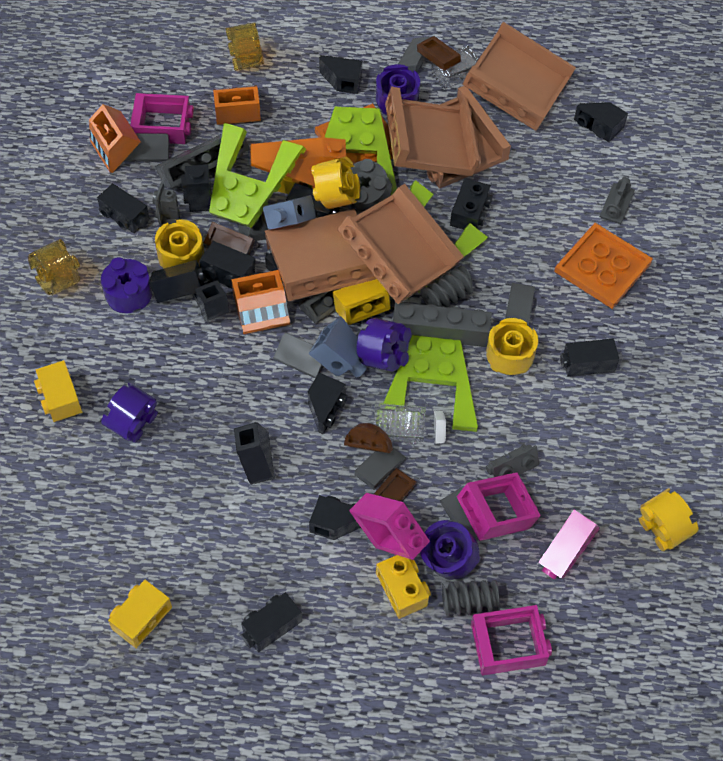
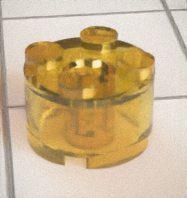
M255 22L225 28L228 41L232 40V42L228 43L230 55L235 56V58H232L235 71L264 64Z
M61 239L28 254L29 266L31 270L36 269L38 275L35 276V279L46 294H52L53 296L80 282L77 269L80 268L79 261L74 255L70 256L66 245Z

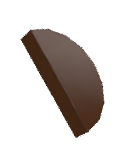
M360 423L354 426L346 435L344 446L390 453L393 450L391 440L386 432L371 423Z

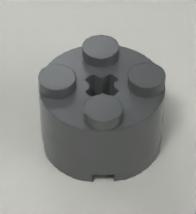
M364 159L363 161L356 162L354 164L355 167H351L353 174H358L360 182V197L355 199L356 203L352 204L357 210L365 211L391 196L392 183L380 164L371 159Z

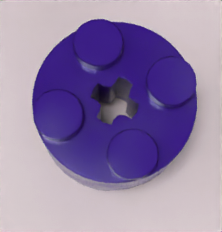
M394 64L385 67L383 72L377 75L376 103L383 114L387 115L385 103L391 87L400 88L402 99L419 102L420 77L416 71L408 70V66Z
M121 257L112 259L101 275L104 297L111 309L119 313L129 314L139 308L143 309L150 302L152 289L149 284L150 278L146 265L134 259H123Z
M378 318L369 319L365 323L369 325L365 330L360 331L357 340V355L359 358H362L363 362L361 363L364 366L391 372L397 370L400 366H405L409 360L407 351L411 338V329L398 322Z
M128 383V387L123 385L110 400L107 407L111 410L108 416L103 414L101 423L125 440L136 443L143 434L142 427L145 423L151 424L158 414V411L155 410L157 405L156 398L132 383Z
M441 520L432 524L425 531L430 542L421 550L420 554L424 563L439 576L447 580L460 579L468 575L479 563L478 542L462 524Z

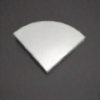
M434 411L436 443H444L446 441V419L443 411Z

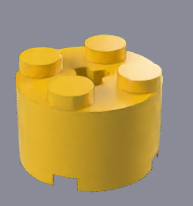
M348 157L312 166L311 171L315 182V188L313 189L314 198L317 202L321 201L327 209L354 204L357 202L355 199L360 197L358 174H353L351 167L355 166Z
M180 219L172 224L167 222L157 230L155 246L160 266L168 268L197 260L200 266V259L204 255L202 235L197 225L188 220Z
M517 318L503 319L495 327L493 326L489 333L486 357L492 370L507 375L527 372L534 361L538 345V335L534 328L532 330L527 326V322Z
M669 488L640 507L642 516L639 518V522L646 531L652 530L656 536L654 539L655 543L661 551L673 549L699 531L697 521L692 524L689 518L693 515L690 507L677 492L674 491L670 494Z

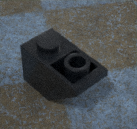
M320 55L319 72L332 87L339 92L358 94L362 78L363 61Z
M611 102L579 103L576 107L574 120L580 126L595 133L597 137L610 142L625 127L628 113Z
M320 372L308 390V405L318 432L324 434L327 427L331 428L335 423L337 417L335 413L338 408L342 409L348 395L346 394L345 383Z
M258 422L233 428L236 452L249 483L252 485L275 479L269 432Z
M319 495L309 521V533L336 540L360 529V525L349 511L355 503L350 505L341 502L333 496L324 497Z

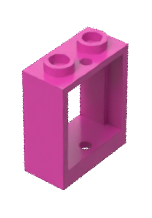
M136 93L130 126L135 133L168 134L170 144H186L187 136L191 135V122H189V118L193 119L194 107L189 103V96ZM146 112L182 114L180 127L145 126Z
M518 473L469 482L457 496L479 541L528 530L541 516ZM505 493L517 518L497 522L484 497Z
M366 493L349 510L376 549L413 560L430 542L404 502Z
M537 605L473 615L471 628L482 676L546 666L549 656H552L550 640H545L543 632L546 629L545 618L543 614H539ZM529 622L536 655L494 661L487 628Z

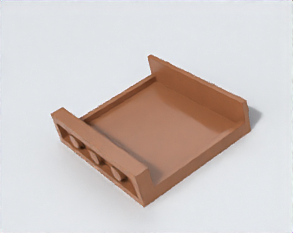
M502 22L498 32L476 64L472 66L462 85L537 131L576 67L505 22Z
M462 86L458 88L457 98L440 105L460 107L464 97L468 99L469 107L472 109V123L475 124L474 134L478 140L477 150L478 154L481 155L480 166L474 171V174L509 160L511 145L470 90ZM427 171L429 180L432 183L435 182L439 189L469 177Z
M391 87L385 105L394 166L473 176L475 169L480 166L481 155L478 154L477 150L478 140L474 134L475 124L472 123V109L469 107L468 99L464 97L460 107L404 100L401 98L400 88Z
M406 184L398 187L390 197L352 218L349 215L338 228L344 239L347 240L397 304H400L452 270L464 258Z
M355 209L294 225L265 230L267 249H270L284 283L288 301L377 279L338 230L349 215L352 218L357 216Z

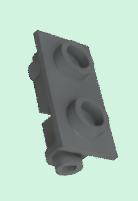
M623 177L618 183H613L599 216L600 218L618 224L622 223L635 189L631 188L629 178Z
M161 182L158 191H154L152 200L156 206L155 218H158L159 227L163 223L168 222L172 224L176 223V220H180L179 208H177V194L171 189H164V183Z
M523 444L521 447L508 453L509 459L503 455L493 461H489L486 470L489 475L493 474L494 477L512 473L520 475L539 465L537 446L532 447L530 444L527 446Z

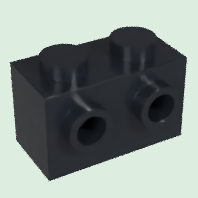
M464 178L451 212L450 226L463 230L469 223L477 229L479 225L483 226L487 214L484 210L485 208H490L493 195H490L491 185Z
M213 241L200 259V268H204L208 280H218L219 283L232 289L231 279L255 274L256 258Z

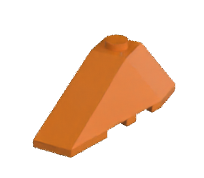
M326 137L288 140V142L304 146L306 151L304 154H300L295 161V167L286 176L292 178V181L298 184L301 181L312 185V189H314L315 182L311 171L312 166L346 157V140ZM282 141L251 144V166L270 173Z

